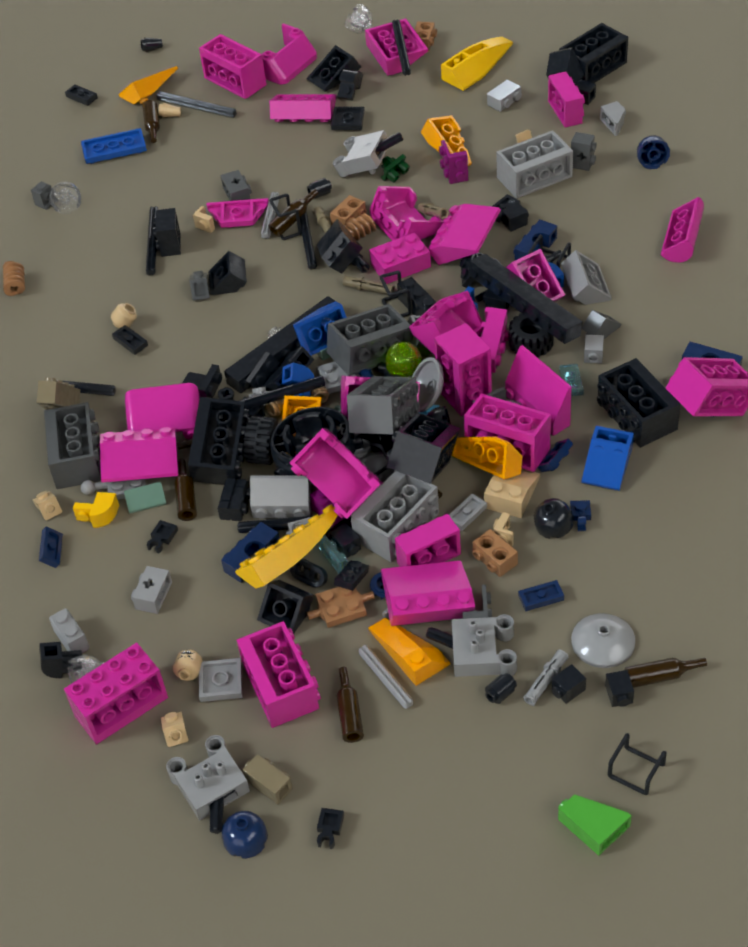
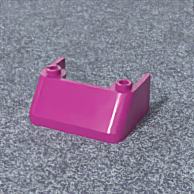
M284 23L282 24L284 45L286 46L277 53L269 50L262 53L265 78L280 85L287 84L317 59V52L304 32Z

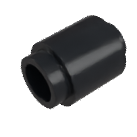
M322 178L310 183L307 186V191L309 194L316 189L319 194L315 198L329 194L332 185L329 180Z
M501 674L485 687V696L491 703L500 704L515 691L517 683L510 674Z

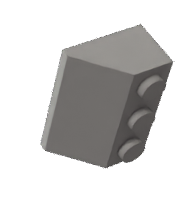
M577 250L561 263L563 273L568 281L567 285L572 292L571 296L575 301H580L587 305L612 299L598 263Z
M250 476V506L253 518L311 516L312 508L309 496L311 494L310 481L306 476Z

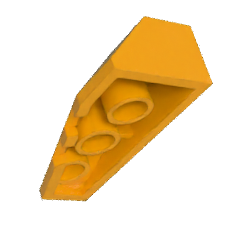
M498 437L457 438L452 453L453 457L504 480L521 474L522 455L510 442Z

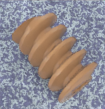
M365 213L344 225L356 240H360V236L365 237L366 234H371V231H376L374 220Z
M7 261L3 264V290L8 296L21 294L25 290V273L22 264L14 261Z

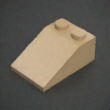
M521 469L520 475L505 480L494 475L484 492V501L487 502V509L500 513L505 512L511 516L522 518L541 474Z

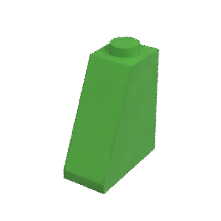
M575 794L569 800H563L558 807V820L598 856L631 825V815L628 812Z

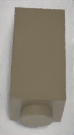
M257 754L253 759L247 761L242 769L247 782L277 805L293 790L290 775L284 770H278L268 758L264 759Z

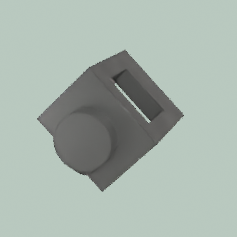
M41 181L31 189L36 206L48 210L57 202L51 185Z

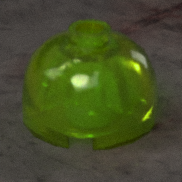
M402 341L393 344L386 354V368L392 375L395 373L400 375V377L413 376L417 366L422 362L419 349L410 342Z

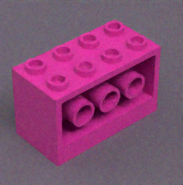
M222 34L199 47L205 79L244 99L249 98L266 86L262 54Z
M467 323L434 338L435 359L440 361L444 371V385L441 395L460 416L466 414L473 405L472 401L476 400L481 393L486 395L492 392L491 349Z
M684 357L666 386V389L692 416H743L748 409V372L734 359Z
M481 393L464 415L465 437H498L506 440L522 455V469L535 472L550 450L551 414Z
M284 621L236 640L243 667L271 728L318 710V700L321 699L317 689L319 688L315 676L310 675V666L307 660H303L301 657L303 653L300 645L294 643L293 631L291 628L287 629Z
M137 642L64 688L75 718L96 745L168 698L159 668Z

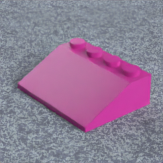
M405 18L401 19L400 23L411 65L427 53L428 48ZM392 22L365 30L366 45L387 76L402 72Z
M277 94L269 100L270 119H274L275 122H283L284 119H289L290 122H298L299 119H305V122H313L314 119H320V122H328L333 116L337 94Z
M473 204L452 206L449 209L448 217L443 220V224L437 230V234L428 248L436 263L441 265L478 253L501 209L499 207Z
M523 345L520 346L505 381L506 396L516 404L551 414V435L554 436L570 426L572 387Z
M175 427L147 428L139 431L126 430L124 432L100 434L101 482L178 476V450Z
M461 560L381 569L391 626L463 618V612L475 609L472 588Z

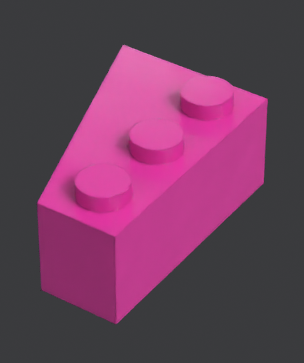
M486 307V322L481 324L483 331L480 338L491 349V372L495 373L497 366L501 365V353H504L506 348L505 341L509 340L507 310Z

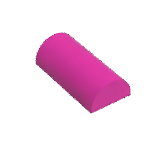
M700 197L672 210L661 251V256L666 260L680 263L691 258L704 211V203Z

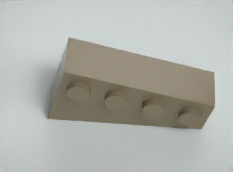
M46 377L45 381L38 380L37 404L45 410L80 404V389L74 388L75 385L63 382L62 380Z

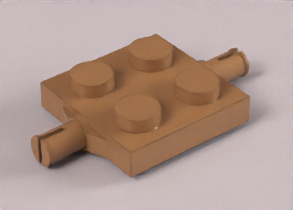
M336 587L315 594L318 609L306 613L309 620L321 617L327 627L330 628L367 616L364 602L375 599L373 591L361 595L356 588L352 591Z

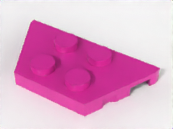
M268 198L211 202L206 203L207 210L221 228L254 225L268 207L269 200Z

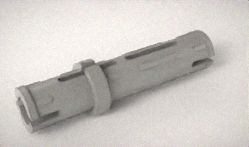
M558 649L550 662L545 663L543 666L544 670L523 696L527 704L534 706L552 681V677L560 673L561 667L569 658L565 651Z

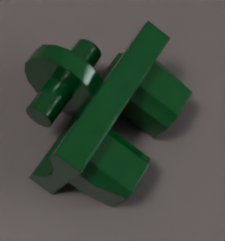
M402 154L397 159L385 156L382 159L383 164L381 167L384 169V175L381 176V179L383 181L389 179L394 183L400 176L397 171L405 175L410 168L405 162L406 156Z

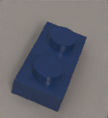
M570 439L556 442L539 464L538 468L541 472L554 471L559 467V462L569 454V449L573 445Z
M47 526L42 530L39 552L40 562L54 568L60 565L63 533Z
M557 580L518 591V596L525 612L564 601V594Z

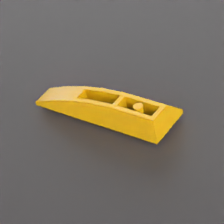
M501 36L480 41L463 49L441 64V80L462 91L466 90L485 77L513 45V42Z
M332 504L322 510L323 513L318 516L316 514L307 520V524L299 525L293 529V533L290 535L287 534L281 537L276 544H272L267 548L264 547L254 553L255 556L251 559L247 558L239 564L241 567L235 573L255 589L263 587L299 562L322 539L338 516L334 512L335 506L333 507Z

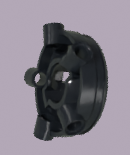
M311 407L297 411L282 420L271 436V454L277 468L274 471V475L297 476L291 470L292 465L290 461L322 428L328 429L353 454L357 449L364 448L361 433H349L347 417L335 409Z

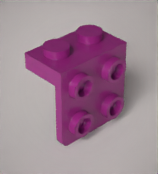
M441 140V146H439V153L442 156L440 167L443 169L444 177L448 179L449 184L468 181L467 152L462 151L450 154L445 140Z

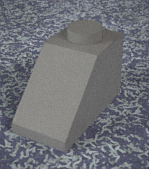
M618 101L601 106L600 120L614 136H617L624 124L626 110Z

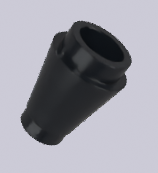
M144 37L140 41L142 51L149 52L163 47L162 39Z

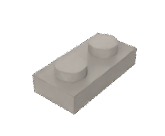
M471 494L449 516L460 531H463L487 509V502Z

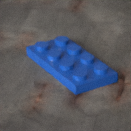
M141 128L81 141L86 164L147 151Z

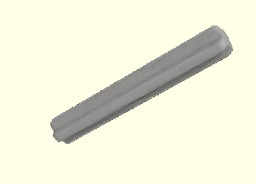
M272 192L270 198L279 196V193ZM279 199L273 201L276 207L278 206ZM270 202L268 203L261 230V237L263 239L270 237L271 231L268 225L274 220L276 214Z
M368 645L360 647L359 655L403 708L408 709L412 706V697Z

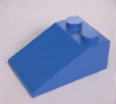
M336 301L330 303L293 324L301 347L303 346L310 355H314L320 352V350L327 348L328 324L347 318L342 304Z

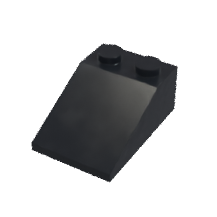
M335 45L306 79L326 92L341 83L339 78L344 69L358 71L361 65L354 56Z
M336 219L316 244L320 256L325 263L341 274L363 248L338 219Z

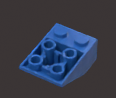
M596 426L591 439L581 483L620 491L633 449L634 433Z

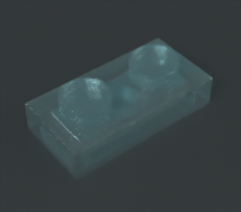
M578 364L560 365V377L572 387L571 396L583 395L584 389Z
M324 535L318 542L319 549L339 574L346 566V563H348L347 558L342 552L339 553L334 541L329 540Z

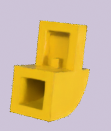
M97 492L93 504L75 502L73 511L76 520L83 522L91 521L93 528H99L113 521L119 508V502L116 493Z

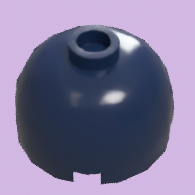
M656 135L645 137L637 147V158L642 166L647 169L659 168L670 157V149L667 142Z
M240 811L231 815L224 823L222 839L224 847L230 855L241 856L242 859L256 856L264 849L268 833L265 823L259 815L251 811Z

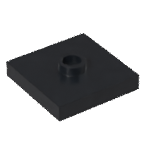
M334 107L331 130H362L365 107Z

